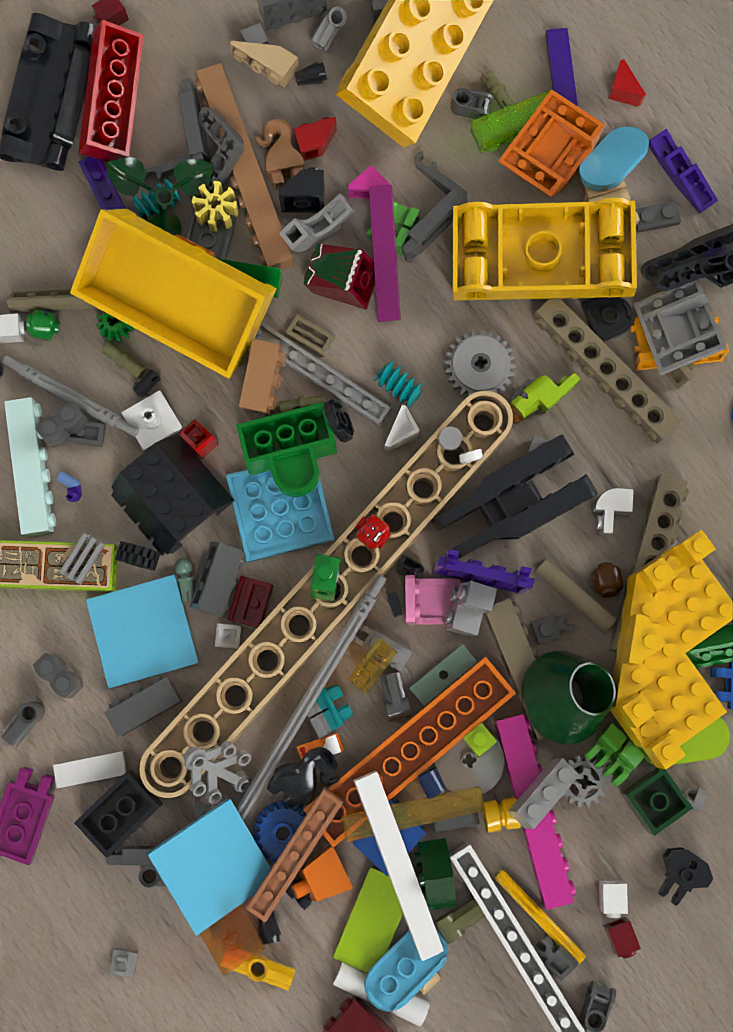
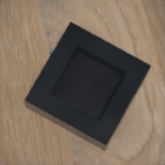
M396 592L388 594L386 597L393 618L402 616L403 612Z

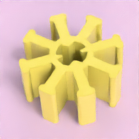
M214 181V193L210 194L205 184H202L199 187L201 198L193 196L192 204L198 223L203 226V223L208 220L210 231L217 232V221L221 219L226 229H229L232 226L230 215L238 217L239 210L234 191L231 187H228V190L223 193L221 182Z

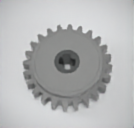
M473 330L470 337L464 333L463 340L457 338L455 341L457 346L450 345L452 352H447L446 358L450 360H446L444 366L449 367L445 370V375H451L448 378V383H455L453 390L461 389L460 396L464 393H467L469 396L479 391L495 393L499 391L503 393L505 391L504 386L509 387L511 382L508 379H513L515 375L510 372L516 368V365L511 364L514 362L515 356H509L512 348H505L507 341L499 342L501 336L498 335L496 338H493L491 331L486 336L484 335V330H481L480 334L476 335V332ZM477 362H481V365L484 364L483 369H479V366L476 367Z

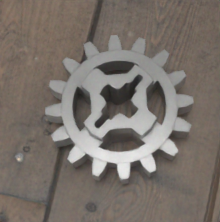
M575 756V762L570 759L567 760V763L573 769L580 766L577 771L579 774L577 779H583L584 777V779L592 782V784L581 785L574 781L572 785L575 788V795L568 788L562 796H569L568 803L572 804L576 800L577 807H581L584 802L585 806L589 808L591 806L590 801L598 804L599 800L597 797L606 796L602 790L603 788H609L607 784H604V780H607L609 776L605 777L602 775L605 769L604 766L596 768L593 765L596 759L591 763L586 757L582 761L580 756ZM590 768L594 770L598 780L592 777ZM593 788L596 789L591 795L587 796V792Z

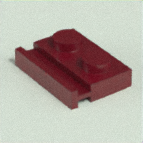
M241 576L228 620L258 628L264 620L274 585Z

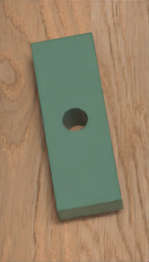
M462 644L409 689L421 704L425 706L476 664L477 661ZM440 671H445L447 673L446 679H440Z

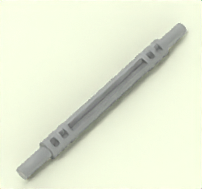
M8 356L4 357L2 363L19 372L21 377L68 403L74 402L82 411L113 428L117 427L134 437L139 433L138 428L123 421L121 416L35 368L27 364L23 365Z

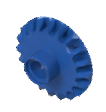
M277 801L269 804L259 813L254 823L253 836L266 859L274 863L277 861L307 815L303 807L297 805L290 809L285 805L284 801ZM284 826L288 828L290 836L286 839L280 838L277 835L279 827Z

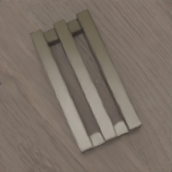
M299 315L295 316L285 332L286 336L324 357L330 344L335 339V336ZM297 323L302 324L303 326L309 328L310 330L314 331L315 333H317V334L321 335L322 337L326 338L327 341L324 342L323 340L319 339L318 337H316V336L312 335L311 333L307 332L306 330L300 328V327L297 326L296 324H297ZM295 330L322 346V349L292 331Z

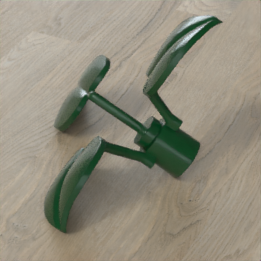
M124 157L107 163L109 179L120 193L134 196L138 193L140 186L154 193L156 202L162 205L161 215L154 214L150 216L147 222L172 235L179 236L182 231L181 222L174 214L166 215V206L172 203L174 199L173 193L180 186L186 195L200 196L199 187L205 184L206 189L208 188L214 169L212 164L204 160L187 159L181 161L173 171L174 178L179 183L171 189L160 187L156 190L142 182L146 177V169L138 159Z

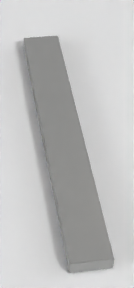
M264 322L261 323L255 337L256 340L280 344L285 354H287L286 366L380 427L392 407Z

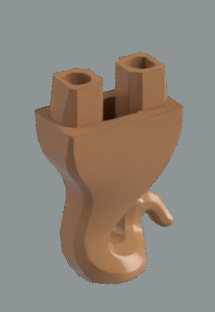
M274 119L263 126L264 140L259 136H255V140L260 147L264 149L270 148L265 156V168L268 181L270 180L274 189H278L285 185L284 177L291 176L293 178L301 169L305 170V164L302 155L292 146L293 133L291 126L284 119ZM274 137H279V139L272 146Z

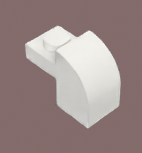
M611 489L603 493L595 501L592 513H600L596 520V529H600L599 535L609 536L613 533L614 514L629 515L632 513L633 489Z

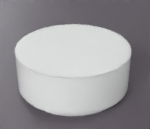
M481 449L459 455L462 464L470 463L483 457Z

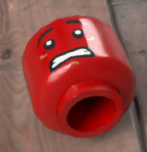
M375 514L370 515L368 518L363 516L355 527L358 529L356 538L372 550L377 547L381 549L391 536L389 524Z

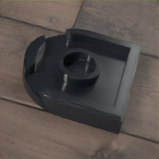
M620 297L593 298L581 303V308L590 329L603 342L621 336L631 324L632 309L625 299Z

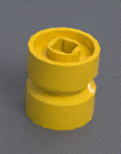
M516 797L502 799L501 804L496 800L482 802L487 833L501 831L502 826H505L508 830L521 828V824L508 812L517 801Z

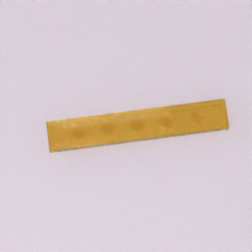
M479 786L439 794L430 799L425 797L390 805L399 830L484 811L481 787ZM365 811L342 816L347 842L374 836Z

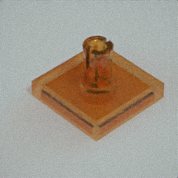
M241 905L200 933L223 976L266 949Z

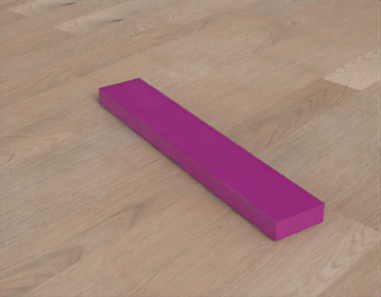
M391 184L369 187L377 317L378 322L401 320L393 188Z

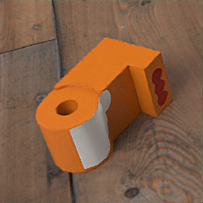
M338 733L296 746L301 760L308 751L316 747L326 748L333 755L344 751Z

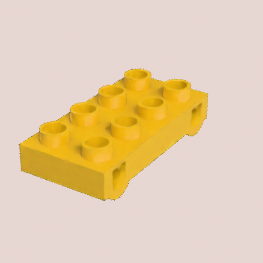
M388 0L357 57L342 77L335 95L403 148L416 143L493 0Z
M605 198L596 202L491 205L485 202H468L460 206H453L454 301L634 297L637 289L635 201L623 198Z

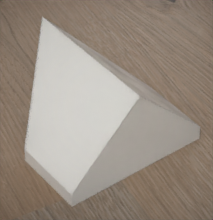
M403 404L385 443L384 450L391 451L418 440L420 430L407 406Z

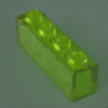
M550 90L473 120L470 131L480 153L485 151L492 152L505 143L511 144Z

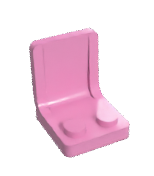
M405 575L406 624L445 625L444 616L451 603L449 600L450 592L455 585L461 584V581L457 578L418 579L415 578V575Z

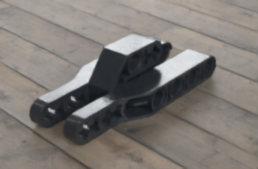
M733 224L697 237L677 250L648 260L642 265V277L649 282H653L661 291H669L700 278H707L720 288L732 284L733 255L730 254L733 253V240L730 242V238L733 235ZM672 259L677 261L674 264L669 265L672 263ZM651 267H654L657 270H654V275L651 276L649 272L651 271ZM690 269L689 271L686 272V274H687L686 276H684V275L681 274V273L685 272V270ZM668 277V279H666V281H665V282H666L665 284H663V283L660 282V281H662L663 279H665V278Z
M561 434L487 475L470 499L434 518L432 523L436 530L439 531L477 509L481 510L490 527L452 548V550L459 551V560L493 540L520 539L591 499L598 492L587 474H585L578 480L569 482L560 490L548 494L545 498H542L531 479L574 455L564 435Z

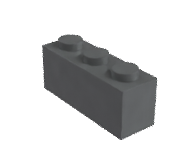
M210 542L190 604L191 608L223 617L229 607L228 599L230 593L236 585L235 577L237 571L243 563V550L220 542Z
M161 675L150 681L151 686L143 690L140 687L129 693L130 698L122 702L119 699L109 705L110 709L104 713L117 737L126 735L183 702L170 677L163 678Z

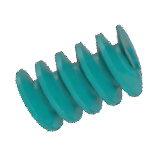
M167 179L164 180V187L169 189L174 187ZM159 183L156 184V189L163 187ZM149 190V195L144 191L140 192L141 199L136 195L133 196V205L142 219H144V215L148 218L152 216V211L160 215L159 208H162V205L156 202L154 193ZM177 191L173 193L174 199L170 204L173 208L175 207V199L182 204Z
M392 360L383 366L373 381L379 379L378 385L380 387L386 385V392L393 390L392 397L396 398L400 395L399 402L404 403L407 401L406 406L409 409L422 394V391H420L422 383L420 382L414 386L415 378L412 377L407 380V371L400 375L401 366L393 369L394 361Z

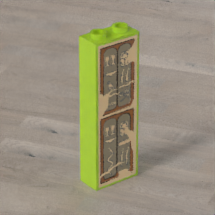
M0 540V588L114 592L117 586L118 560H115L118 546L115 544H104L103 550L80 585L59 573L77 543ZM85 543V545L83 546L79 555L77 556L71 568L69 569V573L71 572L72 568L76 564L77 560L81 556L82 552L84 551L88 543ZM93 545L84 562L80 566L79 570L75 575L77 578L80 575L86 563L88 562L92 553L96 549L97 545Z

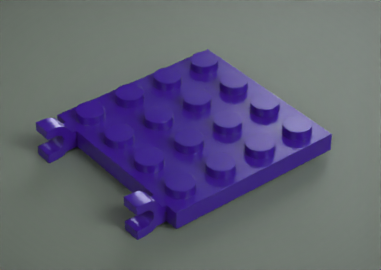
M449 549L448 554L445 553L443 557L439 556L432 572L463 581H474L518 594L532 589L535 581L534 578L529 577L532 568L522 566L520 571L515 570V572L509 573L505 572V567L492 565L488 568L482 566L481 561L468 559L466 562L459 561V551Z

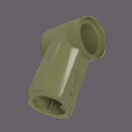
M472 898L456 910L446 912L434 923L447 944H450L459 939L466 929L483 919L485 915L475 899Z

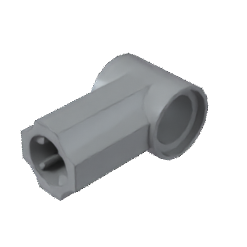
M333 7L322 13L321 21L309 40L316 49L323 52L327 51L339 28L346 23L347 15L344 9ZM332 13H334L337 18L336 24L331 19Z

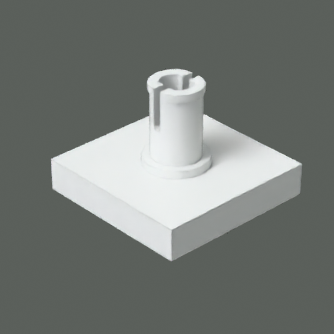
M160 390L121 412L127 423L139 429L136 439L144 451L154 443L183 430Z

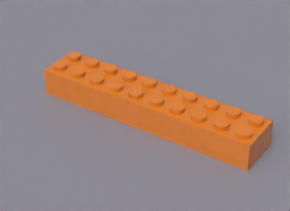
M487 657L479 660L340 777V781L327 788L345 800L323 833L332 847H335L368 819L354 784V779L377 771L389 801L516 694ZM318 796L304 807L303 810L306 814L309 812Z

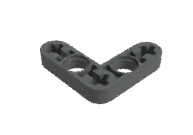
M204 107L199 113V123L219 146L210 162L214 169L207 188L208 191L214 192L213 182L219 181L222 186L224 185L243 153L244 141L218 110ZM221 126H223L224 133L223 136L220 138L219 130ZM224 158L225 166L221 169L220 162Z

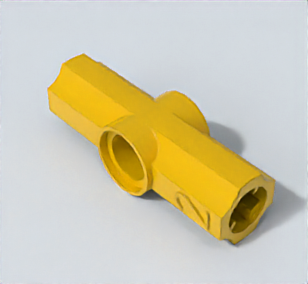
M229 944L221 963L222 967L247 975L253 981H263L289 991L296 971L295 968L270 960L263 954H254ZM260 962L264 965L265 970L257 973L253 970L252 964Z

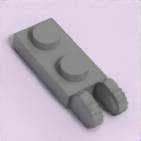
M361 624L358 630L367 633L368 637L363 642L357 636H354L352 642L361 646L362 650L401 672L412 652L378 631L371 630Z

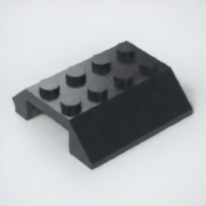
M178 434L154 443L119 473L111 487L114 490L111 496L120 507L126 505L124 511L135 524L140 521L138 528L149 541L153 538L155 539L152 545L161 556L173 554L182 546L180 541L214 512L219 515L235 501Z

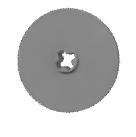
M461 739L435 761V768H437L445 786L458 795L468 797L479 796L491 790L500 780L504 770V753L498 740L496 739L497 743L477 758L463 739ZM467 754H471L472 758H476V762L473 763L471 768H468V765L462 762L463 759H466Z

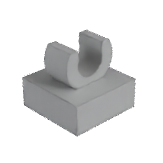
M115 948L109 974L133 978L139 952Z

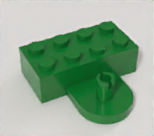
M324 402L236 424L249 476L271 471L277 489L290 497L304 496L313 491L320 477L316 459L337 453L333 431L325 416Z

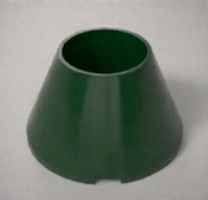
M552 651L538 657L527 669L522 683V699L525 700L526 715L530 723L543 737L563 745L580 743L591 737L611 709L616 696L614 681L604 667L568 651ZM572 679L576 681L581 689L583 696L582 708L573 696Z

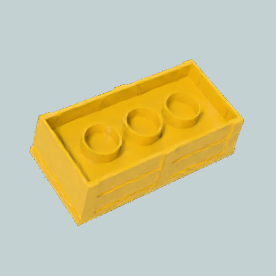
M101 209L70 293L230 379L233 373L244 364L251 348L252 340L256 337L277 288L252 278L207 254L202 248L192 246L136 216V213L128 209Z

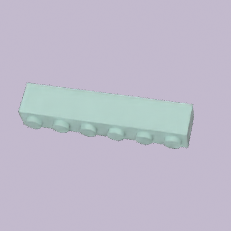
M32 397L4 401L21 535L33 537L54 533L53 527L56 526V517L54 513H51L53 495L48 490V482H50L51 478L49 470L45 467V460L48 459L46 448L42 444L43 438L36 430L40 424L39 417H42L41 406Z

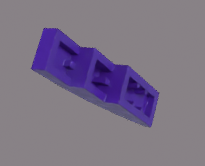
M667 129L649 140V148L659 164L698 213H702L718 201L697 163L692 165L682 146L677 147Z

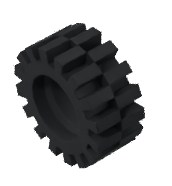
M120 541L115 560L155 571L160 553L140 545Z

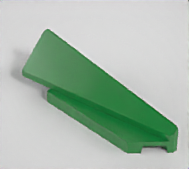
M733 624L723 626L686 652V655L696 669L733 662Z

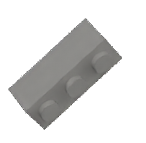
M563 758L552 759L508 812L524 828L535 829L579 777V774Z

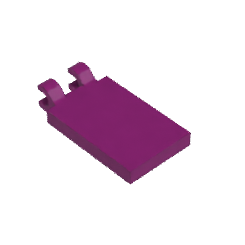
M28 767L20 768L16 782H8L0 804V856L26 865H30L33 861L55 797L49 794L55 777L46 774L42 776L39 786L28 783L33 773V769Z

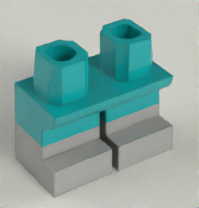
M338 684L328 688L324 686L307 714L309 718L328 708L327 711L310 719L319 739L344 725L343 722L353 715L348 704L336 709L333 700L343 696Z

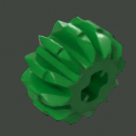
M104 311V315H97V319L100 322L96 324V327L101 330L100 335L102 337L107 336L109 342L116 338L117 342L121 343L122 336L129 339L127 332H134V327Z

